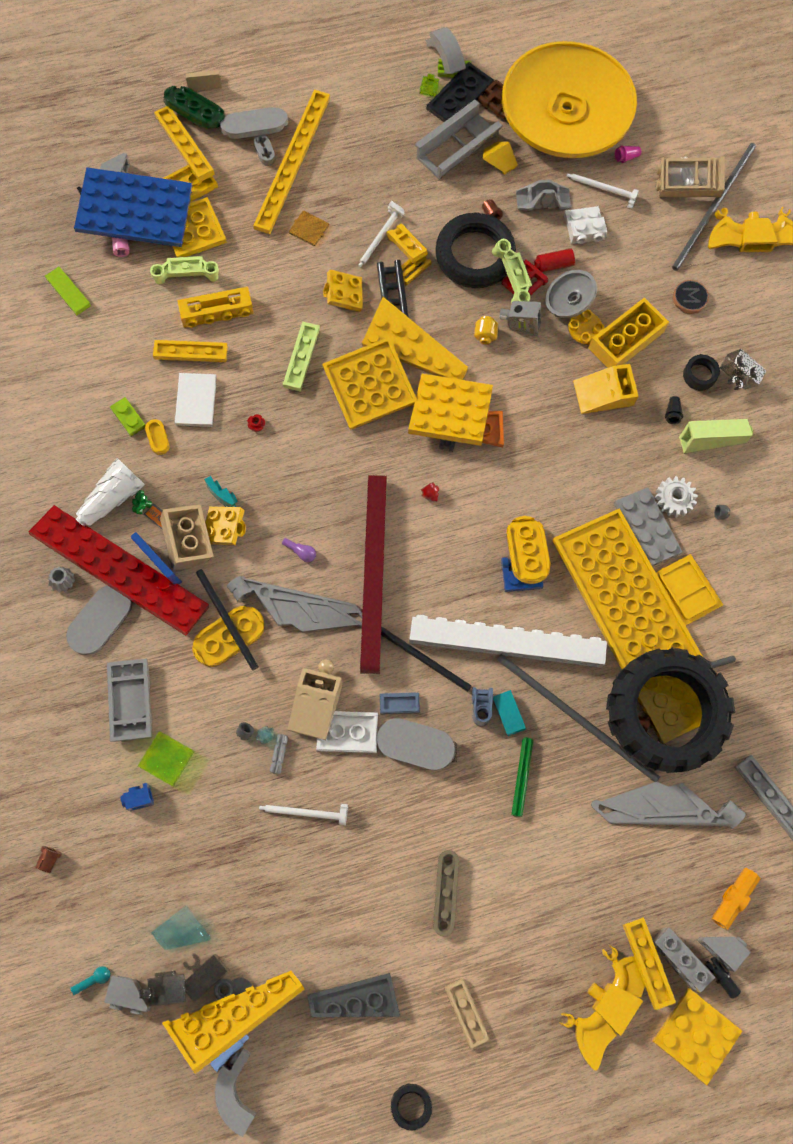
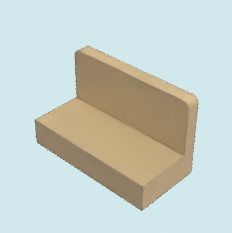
M219 70L186 73L187 86L193 91L222 88Z

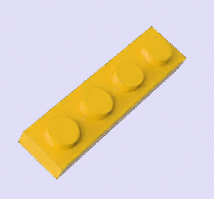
M154 340L153 358L155 360L227 362L228 345L222 342Z
M644 917L623 924L654 1010L676 1003Z

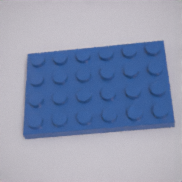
M86 167L74 230L79 233L182 247L192 183Z

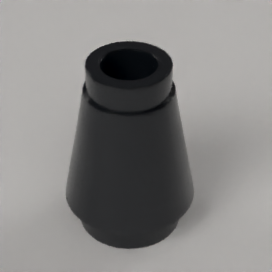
M672 396L669 399L665 413V419L669 424H679L683 419L681 401L677 396Z

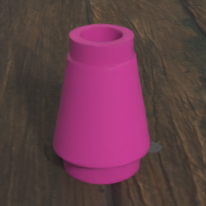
M620 145L615 150V159L621 163L641 156L640 146Z

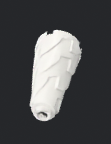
M117 458L106 470L105 475L98 481L95 489L84 500L85 503L76 513L78 516L76 520L82 526L88 525L90 527L97 520L105 517L116 506L119 507L130 496L135 495L145 484Z

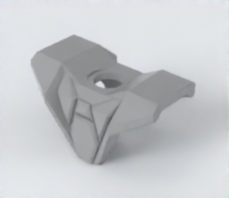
M538 180L516 190L518 210L532 211L533 209L546 208L548 206L549 208L558 207L560 210L571 208L570 189L551 180Z

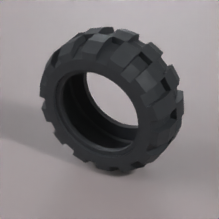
M659 648L646 652L632 660L618 673L612 683V690L608 694L606 710H609L610 721H608L611 734L612 736L615 735L620 744L619 748L628 758L635 759L640 763V766L652 771L678 773L700 768L704 763L712 761L722 751V745L726 740L730 739L734 727L733 723H731V716L735 713L734 698H729L726 687L729 686L721 672L717 674L711 668V662L700 655H691L685 649L671 648L661 650ZM670 676L682 680L693 689L700 701L702 710L700 727L696 735L681 747L667 746L657 742L646 733L639 721L637 714L638 696L642 687L650 678Z

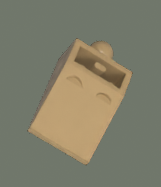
M328 659L320 661L318 665L319 672L306 668L302 669L293 702L288 731L322 740L327 739L343 686L341 677L329 675L334 669L332 661Z

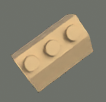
M201 504L163 509L160 521L172 571L193 568L213 559L214 556Z

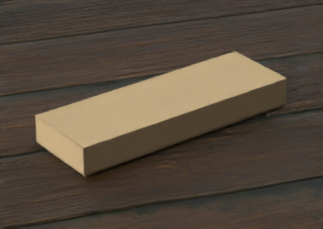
M464 978L444 986L470 1049L490 1041Z

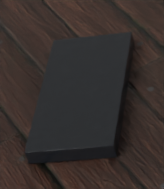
M468 62L465 65L466 68L460 70L426 105V110L445 122L473 100L478 101V98L485 94V90L494 82V79Z

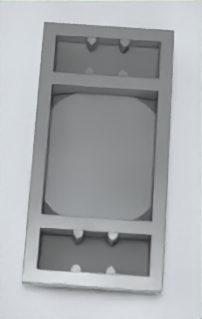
M137 659L108 662L110 742L152 738L148 660Z

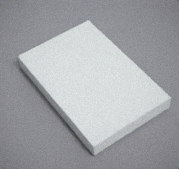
M179 373L175 414L176 426L213 427L216 374Z
M335 711L327 739L317 738L316 751L376 753L378 713Z

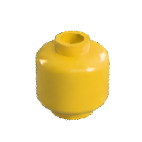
M483 316L476 321L474 337L481 344L488 345L497 339L498 323L493 317Z

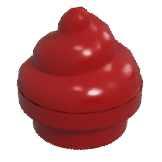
M434 482L421 489L423 498L433 502L438 501L439 487Z

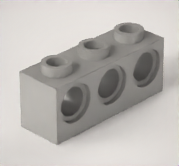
M662 928L652 938L656 951L694 992L701 993L715 978L670 928Z

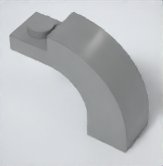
M446 27L429 32L430 38L426 39L427 47L434 46L442 59L445 74L465 69L464 58L453 33Z
M243 1049L241 1053L236 1052L230 1062L233 1065L232 1068L226 1064L222 1066L215 1086L216 1105L222 1120L232 1131L243 1137L256 1115V1112L240 1101L236 1092L238 1075L251 1055L246 1049Z

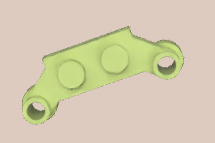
M501 239L492 249V254L502 259L514 290V297L511 303L513 301L529 302L530 294L528 289L532 284L520 252L516 253L511 250L510 242L507 239Z
M203 256L167 258V262L163 265H153L150 268V273L157 284H163L168 277L206 276L210 281L214 282L218 280L219 268L214 261H204Z

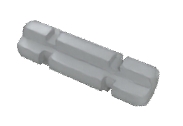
M283 734L277 735V745H275L272 757L273 764L270 766V772L273 774L281 773V763L284 760L285 745H287L288 736Z

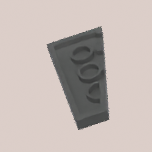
M390 973L307 995L312 1017H400Z

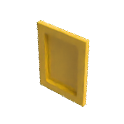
M691 554L656 572L685 626L723 606V603Z

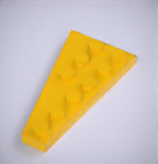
M288 971L267 980L263 985L255 988L251 986L246 988V991L236 996L235 994L229 995L202 1006L201 1010L191 1014L187 1012L182 1014L179 1019L171 1022L167 1020L162 1022L194 1074H196L301 993L304 987L294 973Z

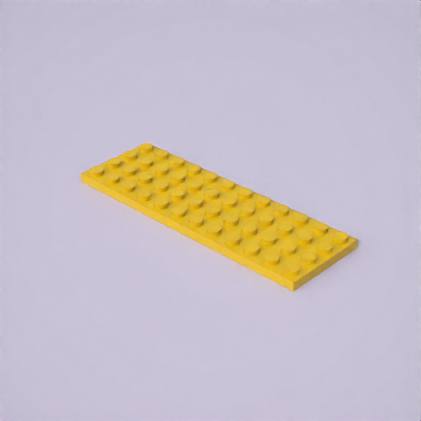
M620 508L553 538L552 541L622 670L632 660L646 652L659 648L661 650L671 648L685 649L691 655L702 656ZM670 676L653 677L644 684L639 693L638 701L646 716L651 717L650 723L662 744L700 727L702 719L700 701L689 685L682 680Z

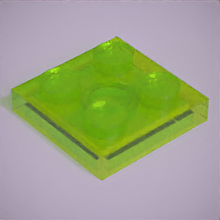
M159 731L138 764V767L174 787L195 751Z

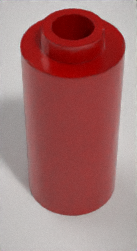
M572 248L537 255L536 259H534V266L541 272L575 265V255Z

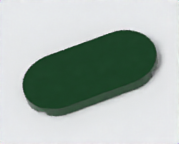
M171 86L164 91L163 101L165 105L198 126L209 129L218 128L225 118L224 110L219 105L188 87L181 86V88H176V86Z

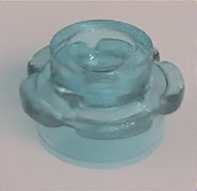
M268 726L261 728L257 732L256 739L261 744L268 743L275 738L274 729L268 728Z

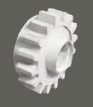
M675 476L672 481L669 477L665 482L662 481L659 485L660 487L656 490L658 493L655 496V499L658 500L657 505L661 507V512L668 513V516L674 515L677 518L681 514L684 517L697 504L695 500L698 495L693 494L696 488H690L691 482L686 484L685 478L679 481L678 477Z

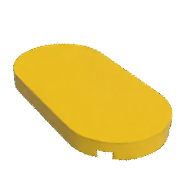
M520 516L512 520L506 532L512 572L521 582L536 584L546 579L550 572L551 563L545 530L539 521L534 520L535 518Z
M239 606L228 612L247 647L262 636L264 632V619L256 608ZM222 618L201 630L195 636L192 651L197 661L208 667L219 666L241 652Z

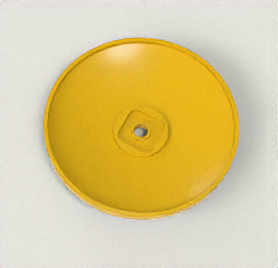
M558 41L532 48L513 63L504 80L502 106L505 117L513 131L533 148L557 157L583 158L597 155L610 149L626 135L636 113L637 95L630 75L614 57L588 44ZM564 106H568V107H570L571 109H570V110H566V109H564L563 107H564Z

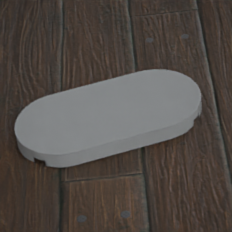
M275 107L236 112L225 116L224 120L220 123V127L225 136L227 134L233 139L273 134L282 131L283 127L288 125V116L284 110Z
M109 586L99 589L68 627L66 638L69 646L81 655L94 654L100 651L129 615L131 600Z
M394 718L386 721L380 727L377 734V744L384 755L429 770L445 768L453 761L455 756V745L446 732L404 719Z

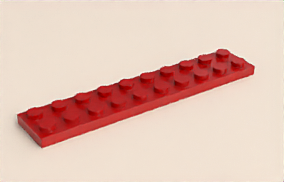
M55 505L29 530L30 536L185 636L209 608L208 603L182 586L173 584L166 576L88 526H82L74 517Z

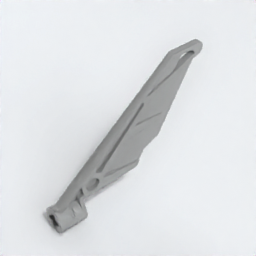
M244 576L234 578L227 585V588L237 602L244 601L254 593L278 626L292 625L301 632L349 626L362 627V622L348 615L359 614L362 618V612L353 603L250 580Z
M654 782L604 801L594 800L591 802L592 808L610 824L725 826L733 829L746 816V813L731 800H728L716 813L683 783L669 787ZM599 804L615 811L604 814L599 809Z

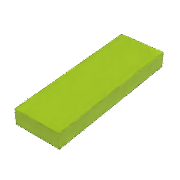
M60 267L45 275L46 280L76 316L91 307L90 302Z

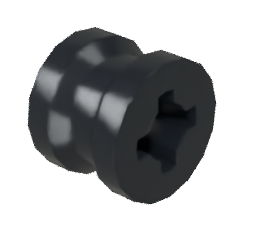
M440 439L439 449L446 448L453 452L456 442Z

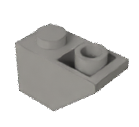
M119 975L111 976L104 1003L110 1004L109 1008L122 1010L123 1007L131 1009V1013L143 1015L144 1012L150 1011L151 1005L136 979Z

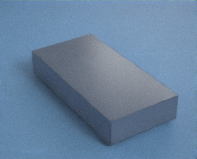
M419 692L380 694V714L420 713Z

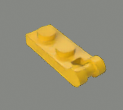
M399 224L396 226V229H390L386 232L388 239L393 241L412 263L428 255L427 249L403 224Z

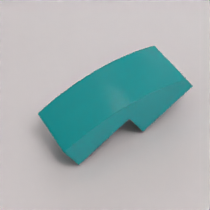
M211 476L204 479L209 491L225 507H236L235 503L238 501L233 492L229 493L227 488L222 490L217 480L214 481Z
M511 690L493 696L507 736L526 730Z

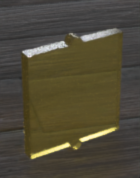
M303 210L299 217L294 220L289 234L315 247L320 238L324 237V232L329 227V223Z

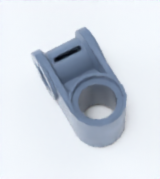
M472 688V718L477 726H486L492 717L493 688H489V690ZM477 713H486L487 719H480Z

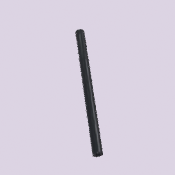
M202 569L196 572L197 577L251 670H256L259 666L204 571Z
M381 626V635L465 691H469L472 685Z

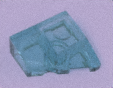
M187 905L151 932L165 950L206 942L212 939Z

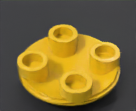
M589 309L575 317H571L568 323L571 337L582 344H590L592 338L604 329V325L599 317Z

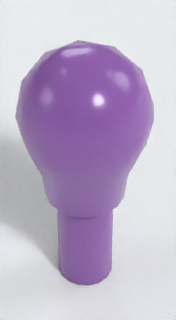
M284 538L282 541V545L292 549L304 562H312L315 559L316 551L312 546L296 544L287 538Z

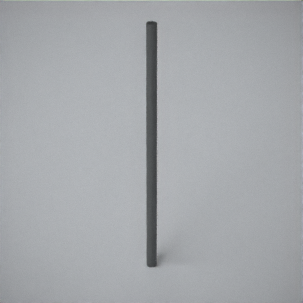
M750 143L725 182V190L722 197L715 198L673 264V270L678 271L756 148L754 143Z
M500 654L497 661L652 781L657 782L660 776L640 766V763L635 759L628 758L619 748V744Z

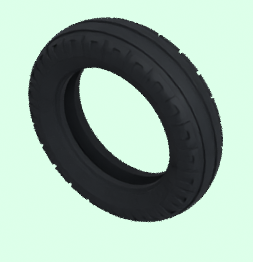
M466 213L450 220L438 235L435 252L439 267L450 280L464 287L485 288L498 283L507 275L501 258H498L494 264L487 268L472 269L463 266L455 259L451 246L459 236L469 232H479L490 236L496 243L501 239H507L511 244V250L516 252V245L511 231L502 221L488 214Z

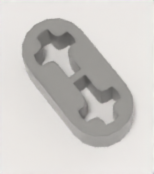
M266 135L256 136L254 138V146L260 162L265 166L272 165L275 162V153L269 138Z

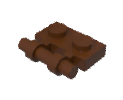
M496 79L485 90L487 97L485 98L481 95L478 101L482 103L484 108H489L493 111L495 116L506 119L502 106L503 84ZM496 101L499 105L497 106L492 102Z

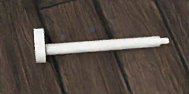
M567 173L566 176L571 178V180L630 198L627 208L633 209L639 193L637 189L629 192L576 174Z
M393 201L387 207L389 209L387 212L392 214L360 259L358 267L361 268L367 262L396 218H402L405 214V211Z
M341 804L340 813L273 805L260 806L259 810H265V812L339 820V825L345 826L348 804Z

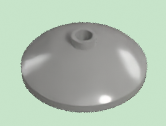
M584 270L565 272L558 276L549 286L545 298L547 308L553 315L560 318L575 317L587 310L593 303L597 294V283L593 276Z

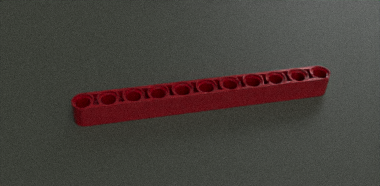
M368 475L360 674H380L387 476Z

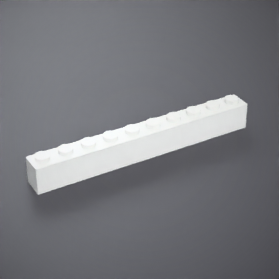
M425 615L412 617L409 640L410 644L497 655L502 654L505 656L599 668L605 665L607 641H601L599 637L584 639L581 635L575 634L568 637L563 636V633L560 632L545 634L542 630H532V632L524 631V628L520 627L505 629L503 625H493V627H490L481 622L466 624L464 620L450 622L442 617H437L434 620L428 619V616Z

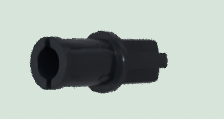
M716 957L710 958L715 967H713L709 960L705 963V966L715 976L716 983L723 987L730 998L738 997L741 990L730 977V972H726Z

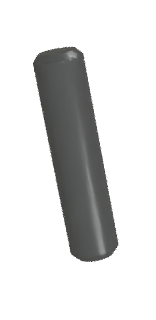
M732 655L712 661L711 668L733 663L736 661V658Z

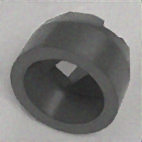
M716 505L714 510L715 518L719 520L727 519L730 516L728 514L730 509L727 505Z
M245 722L240 723L236 730L237 737H240L241 740L249 739L254 732L253 727Z

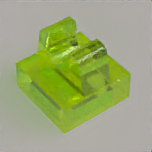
M428 73L427 76H423L419 94L436 96L439 79L435 78V74Z

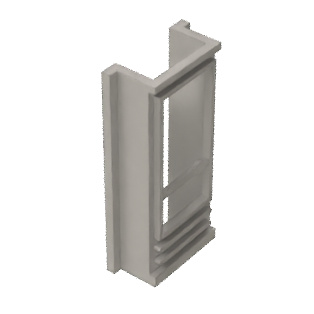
M473 100L415 143L417 159L439 180L444 174L493 137H497L499 130L503 127L499 121L492 126L478 114L480 103L476 100ZM463 128L475 138L467 145L455 135ZM453 136L463 148L437 167L426 155Z

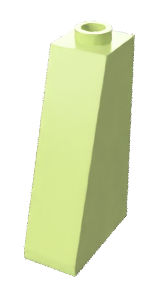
M748 419L690 421L679 436L683 453H690L747 443L753 436V429L749 425Z

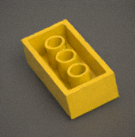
M644 297L595 335L588 349L607 368L624 365L662 335L669 321Z

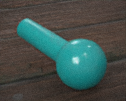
M105 966L96 968L92 976L70 988L73 996L95 983H106L110 979V970Z

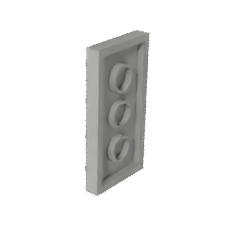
M648 487L614 502L616 509L620 508L652 566L682 554L677 540Z

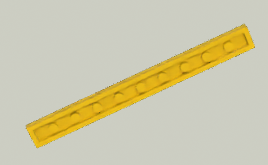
M314 89L254 222V230L271 234L328 105L330 94Z

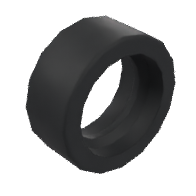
M704 354L695 355L689 359L683 370L685 383L690 388L699 391L710 389L720 375L718 362ZM694 365L707 367L712 374L711 378L706 381L697 379L692 374V367Z
M406 1084L394 1092L391 1099V1113L398 1126L405 1130L415 1131L423 1128L429 1122L432 1114V1102L429 1094L423 1087L417 1084ZM408 1093L419 1095L424 1102L422 1116L414 1121L404 1119L398 1109L400 1099Z

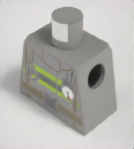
M513 301L510 310L501 308L499 319L508 320L509 327L513 331L538 336L541 325V302Z

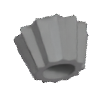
M54 568L48 575L49 586L52 587L53 591L57 590L59 593L67 591L68 588L73 587L72 583L75 581L73 578L74 573H71L68 568Z

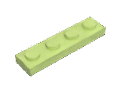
M302 321L283 382V388L301 392L320 331L319 325Z

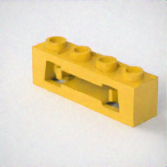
M248 286L177 300L184 328H192L201 324H212L221 320L228 321L232 318L247 317L254 314ZM240 294V296H237V297H232V298H229V297H228V296H231V295ZM200 302V304L188 306V304Z

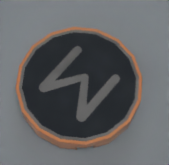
M683 281L677 285L673 292L675 306H678L684 313H698L708 303V291L698 281Z

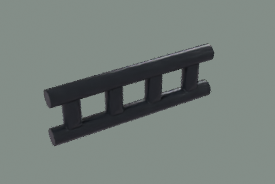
M395 260V266L384 267L383 262H378L377 271L381 300L384 297L394 306L400 305L401 312L409 317L401 260ZM396 273L397 282L386 283L385 274ZM398 289L399 298L388 299L387 290Z

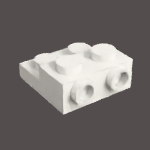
M599 206L565 211L564 217L571 244L605 240L607 228L604 217H601Z

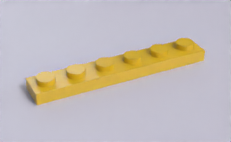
M166 106L155 111L156 119L198 181L201 182L214 176L213 168L173 110Z

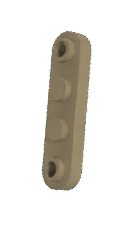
M451 850L442 852L438 858L433 929L440 936L450 935L455 925L459 857ZM446 857L451 858V865L445 864L444 860ZM442 921L447 923V928L444 930L440 928V922Z

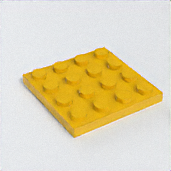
M390 337L322 364L350 430L414 405L415 401H418Z
M421 374L416 395L418 401L414 403L408 434L482 446L493 385Z

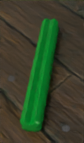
M528 737L522 739L511 813L514 817L523 816L534 742L532 738Z

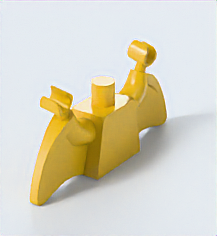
M782 207L778 212L779 217L775 223H771L769 218H759V213L754 211L748 214V218L744 220L743 224L734 222L730 216L727 217V208L721 209L722 214L717 210L715 217L721 221L717 223L710 234L708 248L736 246L739 247V252H772L774 247L793 246V221L787 218L791 210L789 209L787 214H784L782 212L784 207Z
M609 945L612 949L611 955H608L604 949L602 953L613 963L611 964L615 971L613 984L608 983L602 989L596 983H593L587 992L596 999L592 1006L595 1012L587 1018L577 1017V1019H574L571 1014L561 1013V1015L567 1016L568 1021L565 1024L559 1022L560 1025L567 1028L575 1026V1036L579 1050L593 1070L599 1069L607 1045L617 1035L621 1036L643 1002L640 998L645 984L635 957L628 956L618 960V951L611 945Z

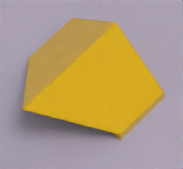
M497 141L483 150V160L501 170L504 175L518 166L509 142Z

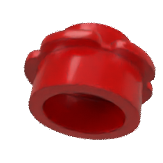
M259 414L250 416L247 420L248 428L254 432L261 431L265 426V419Z

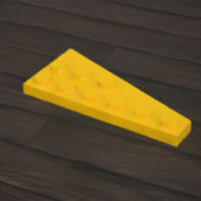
M382 297L362 341V346L365 347L390 337L401 362L437 376L463 380L468 366L386 298Z

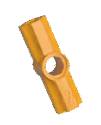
M748 868L742 870L735 883L730 885L723 894V901L711 918L714 923L725 930L730 928L739 912L741 913L749 904V896L761 879L758 874Z

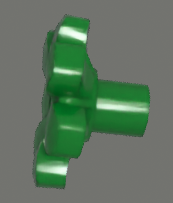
M139 490L135 494V499H132V512L136 514H142L145 507L151 508L152 501L147 500L148 498L144 495V491Z

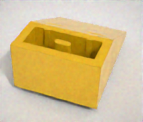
M630 364L612 366L573 380L581 414L634 406L639 397Z

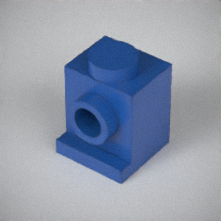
M144 783L143 788L140 786L129 788V792L123 793L120 796L123 808L126 807L128 811L154 805L151 787L148 783Z

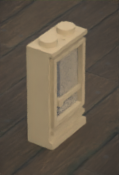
M661 157L660 164H657L656 175H659V180L656 182V191H659V197H722L725 190V157Z

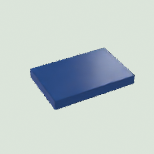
M137 532L131 535V539L173 584L180 585L182 583Z

